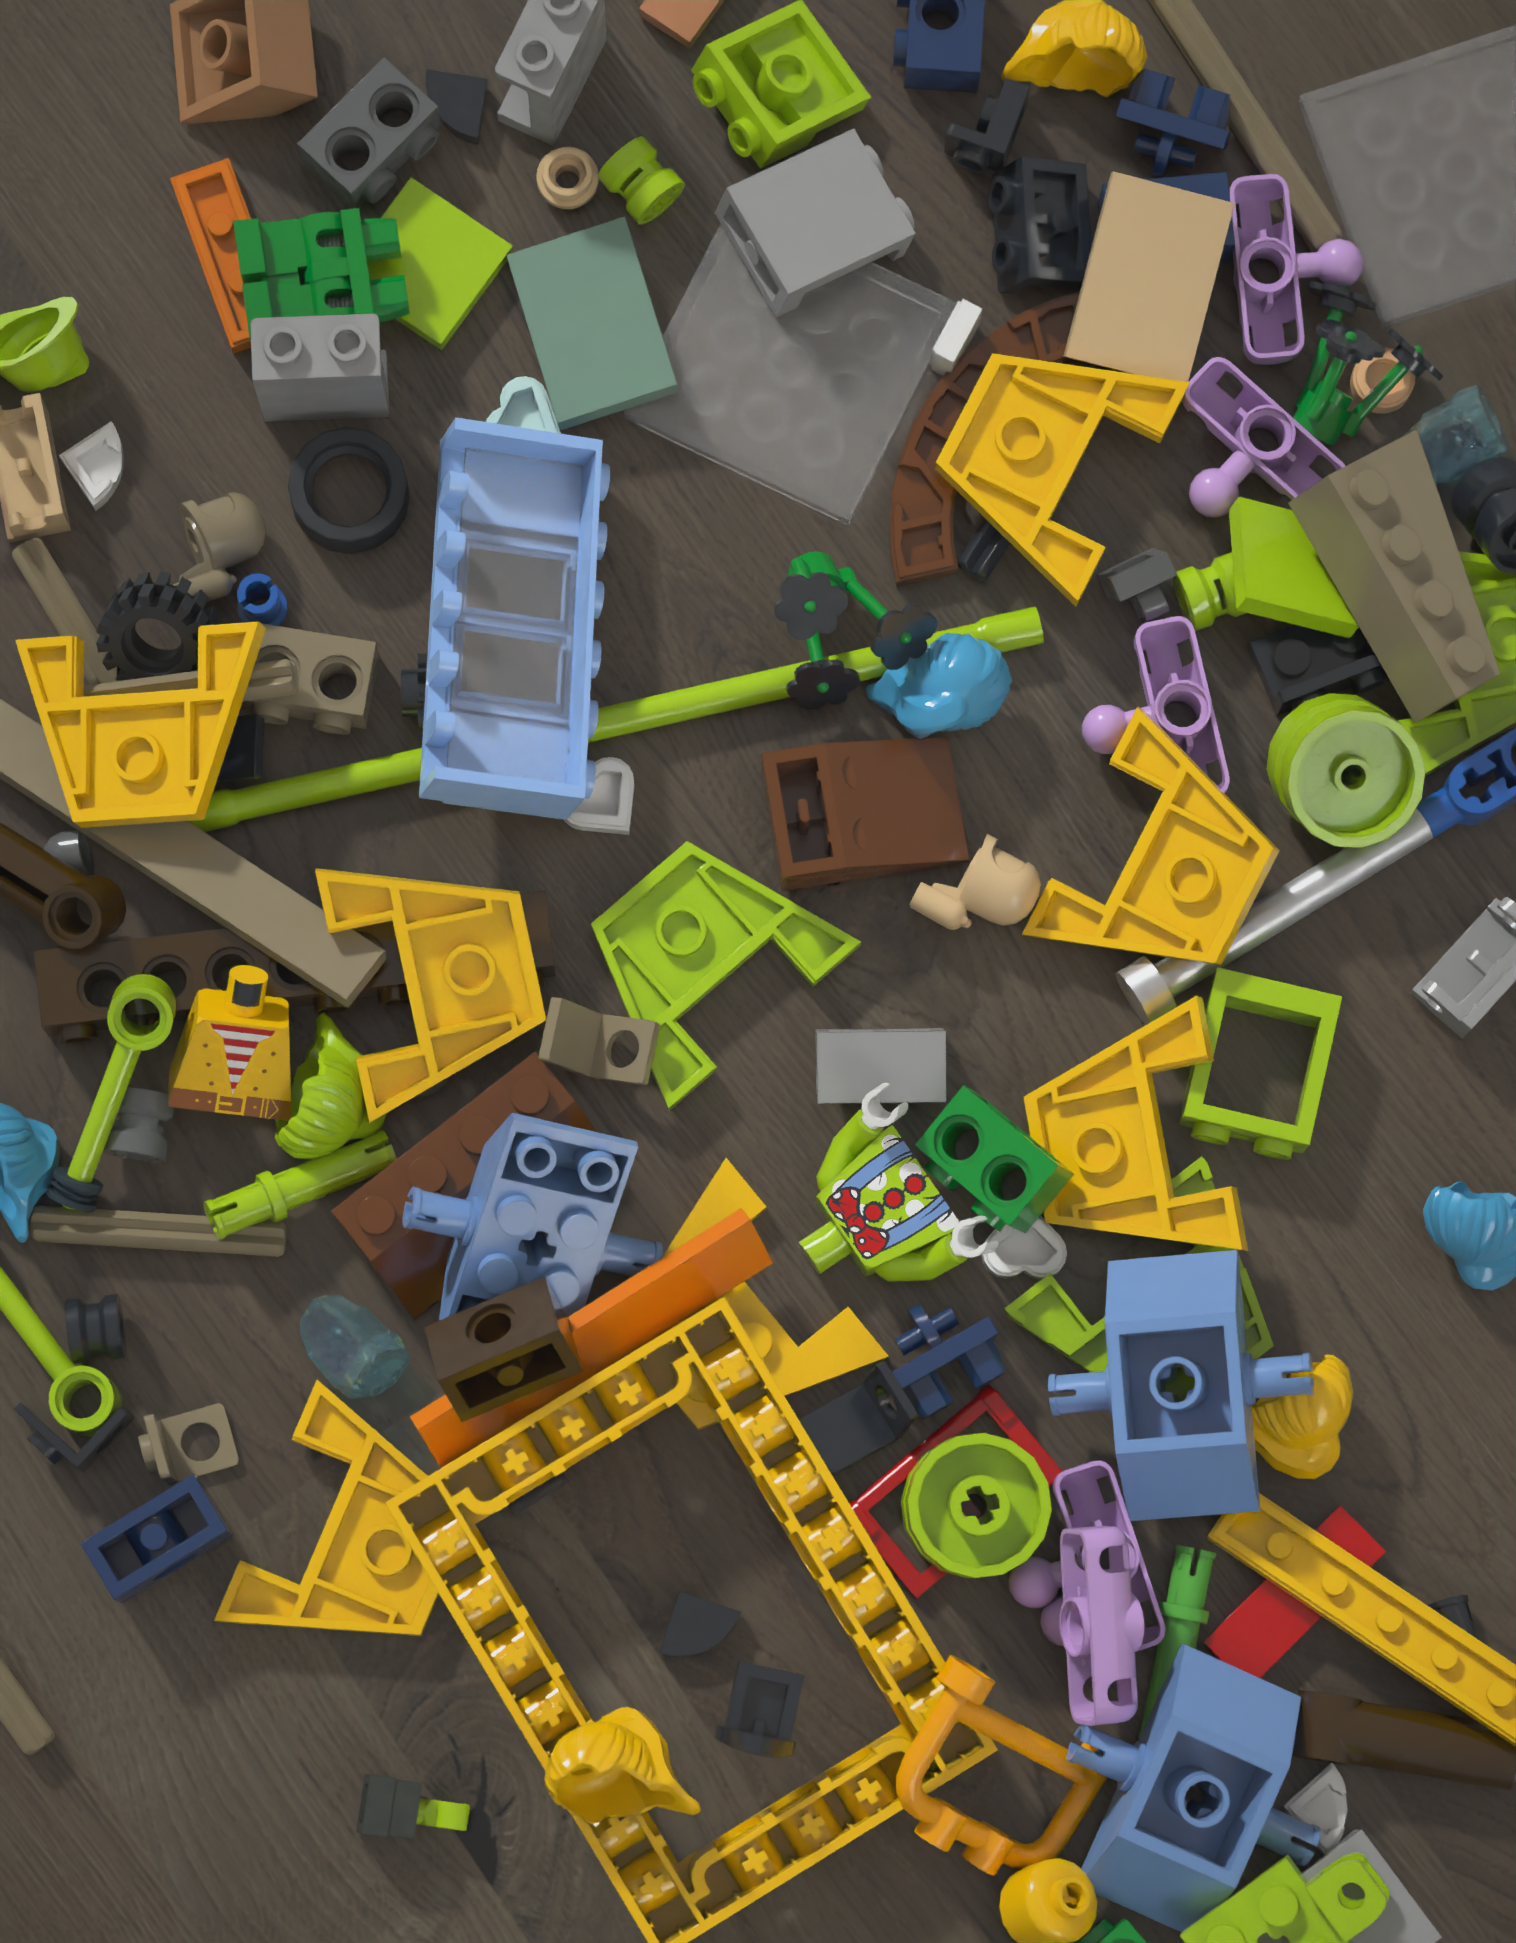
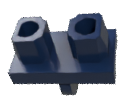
M1143 68L1132 88L1129 100L1121 98L1116 116L1164 131L1161 139L1139 133L1133 151L1155 157L1152 176L1164 178L1170 162L1193 168L1198 151L1176 144L1178 135L1218 148H1227L1232 132L1225 129L1229 118L1230 94L1198 85L1190 114L1187 118L1166 111L1176 78Z
M919 1304L907 1310L914 1328L895 1338L896 1345L903 1356L922 1345H925L928 1351L894 1370L892 1373L922 1420H926L954 1402L937 1372L956 1361L960 1364L974 1390L983 1387L1005 1373L999 1351L993 1342L998 1332L989 1316L942 1342L940 1335L959 1325L950 1307L930 1319Z

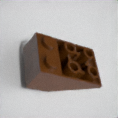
M948 737L821 743L761 754V774L781 891L969 862Z

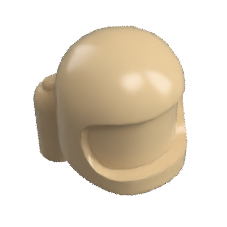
M987 834L982 848H979L958 888L939 883L929 886L921 882L909 905L910 908L950 930H956L960 927L969 928L971 926L972 920L967 917V911L998 925L1016 924L1030 913L1039 897L1041 886L1039 873L1030 862L1025 863L1007 852L996 848L998 839Z

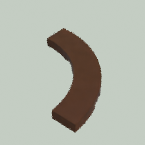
M1080 292L1049 300L1008 320L1007 324L992 332L977 345L974 344L959 358L952 373L946 372L927 397L910 429L900 455L892 490L889 533L890 557L896 587L957 574L958 566L953 539V513L957 490L935 470L936 461L992 353L1061 364L1079 361L1063 356Z

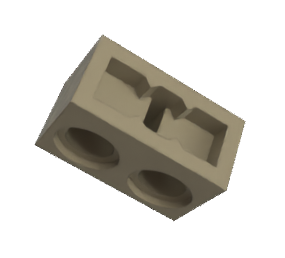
M262 624L267 629L255 663L281 659L294 662L298 671L299 688L294 695L244 701L241 705L242 709L251 710L250 715L264 717V722L270 724H287L289 717L313 720V728L332 734H350L351 727L367 729L380 659L377 643ZM336 674L349 675L357 682L355 690L345 699H330L322 693L323 685L328 678Z

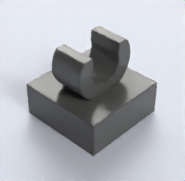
M1151 548L1097 573L1106 597L1119 602L1129 598L1138 619L1144 617L1145 621H1149L1169 612L1166 599L1158 584L1177 576L1167 552Z

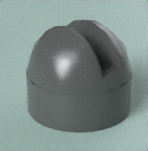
M79 830L62 831L51 837L44 846L46 851L87 876L93 875L94 862L88 836Z

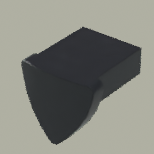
M738 1660L724 1725L717 1724L714 1738L729 1747L757 1756L773 1758L793 1756L796 1741H792L791 1736L805 1675Z

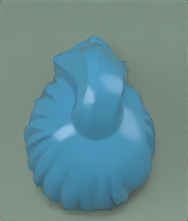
M946 633L928 645L926 652L917 659L909 658L908 662L898 670L887 669L877 683L867 686L866 695L869 700L896 717L911 735L922 739L937 731L969 730L972 727L977 728L988 722L991 717L997 714L1007 698L1012 678L1007 662L1001 655L1000 650L994 648L985 640L976 639L970 634Z
M0 1103V1212H2L16 1240L24 1243L29 1237L28 1219L34 1205L47 1191L48 1186L52 1184L50 1180L55 1179L53 1172L60 1162V1141L49 1125L25 1118L15 1108Z
M1462 1181L1444 1188L1436 1186L1430 1192L1423 1208L1425 1227L1432 1240L1447 1255L1454 1259L1460 1277L1470 1287L1482 1290H1495L1508 1284L1516 1277V1197L1510 1193H1472Z

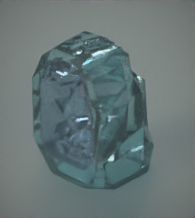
M1478 385L1459 390L1451 399L1422 414L1421 421L1404 434L1405 436L1417 429L1435 483L1452 482L1462 477L1474 465L1489 458H1497L1507 450L1505 433L1498 416L1483 389Z
M324 1295L313 1299L300 1320V1335L306 1354L329 1383L350 1399L380 1395L398 1381L411 1360L398 1334L387 1329L366 1306H356L341 1295Z

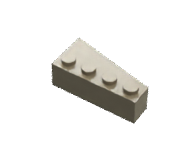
M1417 429L1331 473L1288 502L1414 723L1500 675Z

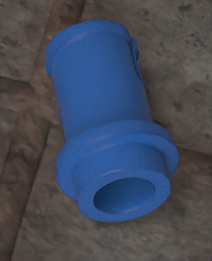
M261 573L251 574L245 577L239 584L237 590V609L242 623L259 621L262 624L280 626L284 622L288 612L287 600L276 584L272 585V579L269 576ZM260 599L268 600L263 605H253L256 601Z

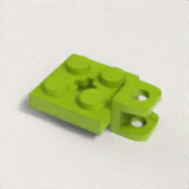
M1361 1852L1349 1853L1336 1859L1311 1877L1309 1881L1306 1880L1289 1855H1287L1182 1931L1180 1937L1185 1943H1261L1258 1940L1259 1936L1267 1932L1274 1940L1284 1935L1290 1943H1353L1351 1938L1371 1925L1382 1914L1390 1896V1888L1368 1858ZM1347 1883L1358 1884L1364 1890L1365 1897L1360 1900L1348 1898L1343 1891V1885Z

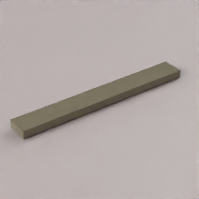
M0 699L1 780L347 1008H349L386 961L384 949L353 929L329 934L324 910L188 821L81 828L73 823L43 726Z

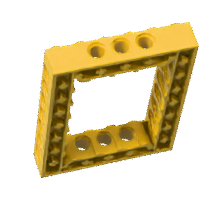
M725 1297L385 1502L546 1772L549 1758L559 1739L570 1731L594 1721L475 1524L508 1506L511 1502L559 1475L578 1461L608 1443L613 1442L634 1427L699 1389L899 1720L900 1725L679 1862L676 1860L648 1811L637 1816L630 1815L626 1818L621 1816L605 1817L594 1824H588L578 1816H572L648 1943H688L901 1811L903 1807L896 1793L897 1772L903 1757L946 1688V1685L936 1678L945 1661ZM957 1721L923 1777V1791L926 1794L930 1793L998 1751L992 1739Z

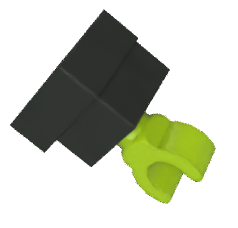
M365 1774L356 1833L414 1839L416 1824L467 1831L470 1805L420 1798L422 1783Z

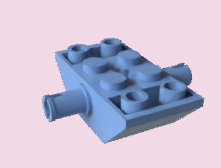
M511 1113L484 1144L466 1200L424 1191L413 1186L408 1193V1199L413 1200V1203L405 1202L403 1227L454 1237L446 1262L439 1321L544 1276L567 1317L585 1306L594 1277L600 1270L632 1277L661 1259L663 1256L661 1242L655 1240L647 1241L610 1232L638 1149L637 1141Z
M1238 1250L1108 1261L1105 1309L1108 1356L1106 1371L1066 1375L1050 1374L1048 1378L1049 1392L1076 1391L1075 1396L1049 1398L1052 1415L1060 1416L1061 1414L1110 1411V1415L1113 1417L1115 1454L1130 1521L1260 1511L1252 1405L1256 1404V1398L1302 1394L1307 1396L1314 1395V1378L1310 1376L1286 1378L1288 1373L1313 1371L1310 1353L1252 1359L1251 1353H1247ZM1184 1366L1185 1374L1195 1378V1388L1187 1391L1186 1400L1180 1402L1178 1395L1167 1392L1165 1386L1166 1381L1176 1379L1177 1368Z
M1182 1643L1141 1736L1134 1745L1094 1727L1080 1724L1073 1736L1098 1749L1096 1752H1093L1070 1742L1066 1757L1067 1761L1073 1764L1077 1763L1117 1781L1116 1792L1081 1868L1086 1872V1875L1094 1885L1095 1893L1182 1932L1212 1909L1226 1901L1238 1885L1255 1844L1282 1856L1289 1855L1298 1865L1305 1866L1308 1864L1314 1852L1290 1839L1294 1836L1317 1847L1321 1835L1320 1827L1314 1824L1310 1825L1272 1808L1290 1768L1301 1697ZM1198 1782L1197 1785L1206 1791L1205 1796L1201 1802L1190 1800L1187 1804V1801L1184 1799L1185 1794L1191 1786H1195Z

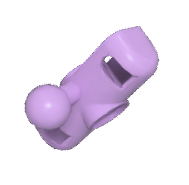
M1277 174L1243 176L1237 178L1229 189L1230 202L1238 205L1240 218L1239 228L1237 225L1236 206L1234 205L1232 212L1235 246L1232 252L1234 262L1233 282L1237 291L1239 318L1243 331V351L1247 359L1257 365L1284 363L1293 360L1300 353L1305 339L1298 278L1318 277L1323 283L1348 287L1358 280L1362 272L1364 260L1360 249L1351 241L1343 239L1327 241L1319 248L1318 252L1295 253L1289 189L1284 178ZM1283 197L1284 220L1272 225L1270 201ZM1258 258L1270 260L1278 268L1279 280L1272 284H1262L1256 281L1250 274L1249 262ZM1296 320L1297 343L1285 347L1283 323ZM1249 327L1252 330L1253 348L1250 344Z
M1221 357L1210 359L1189 381V386L1182 399L1185 409L1188 412L1193 411L1205 422L1207 429L1233 452L1220 468H1210L1201 471L1190 484L1189 497L1191 504L1197 512L1205 517L1217 518L1229 513V508L1239 496L1238 485L1249 472L1258 474L1280 495L1284 494L1293 500L1322 480L1309 467L1318 455L1325 457L1335 467L1336 471L1345 467L1342 461L1227 359ZM1226 371L1234 375L1243 386L1242 391L1235 400L1216 384ZM1255 428L1270 430L1277 437L1279 448L1271 452L1258 450L1250 442L1249 431Z
M1182 616L1144 623L1137 629L1133 641L1134 649L1138 656L1140 676L1147 706L1141 709L1148 713L1207 776L1206 764L1218 759L1222 772V782L1217 786L1226 793L1230 783L1229 772L1194 627L1188 619ZM1190 639L1194 659L1193 662L1182 667L1177 644ZM1143 651H1146L1151 674L1147 671ZM1172 702H1184L1193 708L1196 714V722L1188 727L1172 725L1164 714V707ZM1100 705L1093 708L1085 716L1082 723V737L1086 745L1093 751L1101 754L1114 753L1136 709L1124 712L1121 708L1113 705Z
M1099 1460L1059 1473L1053 1482V1492L1060 1507L1065 1529L1113 1526L1121 1529L1126 1535L1129 1548L1131 1593L1136 1596L1139 1602L1150 1601L1157 1620V1625L1148 1628L1144 1624L1143 1642L1137 1651L1157 1645L1164 1638L1165 1624L1114 1471L1106 1462ZM1105 1476L1109 1477L1116 1497V1501L1107 1504L1104 1503L1097 1479ZM1063 1490H1066L1073 1515H1068L1061 1494ZM1084 1545L1080 1546L1075 1553V1562L1082 1570H1085ZM1035 1556L1030 1557L1026 1562L1013 1568L1009 1575L1008 1584L1009 1591L1014 1600L1022 1606L1032 1609L1042 1608L1051 1603L1056 1597L1059 1588L1062 1587L1061 1560L1050 1563L1046 1559Z
M1113 1526L1064 1529L1060 1536L1063 1595L1055 1597L1042 1610L1040 1619L1042 1631L1049 1641L1057 1646H1064L1066 1649L1069 1703L1074 1722L1088 1726L1125 1722L1135 1715L1138 1707L1135 1651L1139 1650L1144 1637L1143 1611L1140 1602L1131 1593L1127 1537L1121 1529ZM1082 1545H1084L1085 1570L1080 1569L1075 1562V1553ZM1108 1547L1110 1569H1102L1099 1557L1101 1552ZM1089 1677H1092L1093 1702L1087 1700L1083 1693V1685ZM1117 1680L1118 1701H1109L1107 1695L1108 1688L1113 1681Z

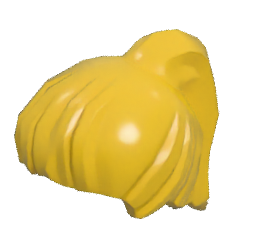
M1064 0L1046 9L1033 23L1023 44L1006 64L1001 74V79L1003 82H1005L1006 78L1016 82L1030 81L1038 87L1053 86L1060 89L1077 91L1089 89L1107 98L1120 89L1128 88L1139 77L1148 56L1143 37L1140 35L1136 25L1121 12L1107 5L1104 0Z
M1327 1354L1321 1358V1362L1312 1363V1372L1291 1373L1290 1378L1308 1376L1314 1378V1395L1259 1398L1257 1403L1252 1405L1255 1450L1274 1469L1297 1479H1316L1333 1468L1340 1456L1339 1433L1347 1422L1351 1411L1353 1388L1349 1368L1341 1359L1334 1355Z
M630 1707L618 1708L601 1717L598 1722H591L570 1731L559 1739L547 1764L544 1776L545 1787L548 1789L554 1802L565 1808L572 1816H578L588 1824L598 1823L605 1817L621 1816L626 1818L630 1815L637 1816L651 1810L655 1806L689 1815H696L701 1811L699 1802L693 1799L679 1784L670 1763L667 1742L646 1715Z

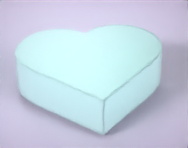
M526 376L516 377L504 386L500 396L501 407L493 411L486 420L489 423L561 434L545 388L536 379Z

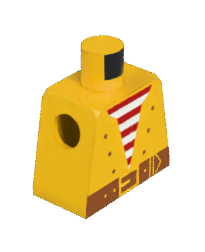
M249 965L235 966L229 972L227 991L202 989L196 993L169 1069L168 1107L285 1121L290 1120L292 1111L289 1004L283 998L265 996L268 974L264 970Z

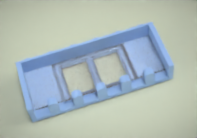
M455 417L441 438L419 798L438 800L444 804L567 820L584 799L590 798L594 788L596 768L594 761L587 760L588 738H592L595 734L599 713L598 702L590 700L591 678L594 679L597 676L601 662L600 641L593 640L594 619L599 618L604 602V583L596 581L597 560H601L607 542V525L605 522H599L600 501H604L610 482L609 464L602 463L603 440Z

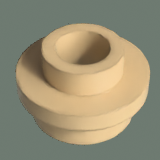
M575 147L554 149L541 160L537 169V186L541 196L549 204L557 208L575 209L588 203L597 191L599 183L597 166L590 155ZM568 171L575 173L580 180L576 186L567 189L557 184V177L561 173Z

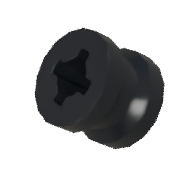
M118 1294L105 1295L100 1302L86 1304L79 1298L66 1300V1331L73 1364L87 1363L92 1355L106 1354L112 1360L126 1357L125 1325Z

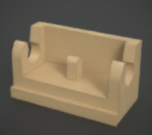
M40 393L23 396L21 400L22 407L16 409L2 410L0 405V502L9 543L71 531L49 413Z

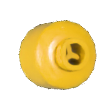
M1055 1858L1026 1866L1011 1875L1001 1890L999 1909L1003 1925L1011 1938L1017 1943H1073L1091 1929L1096 1919L1098 1902L1094 1885L1086 1875V1872L1073 1862Z

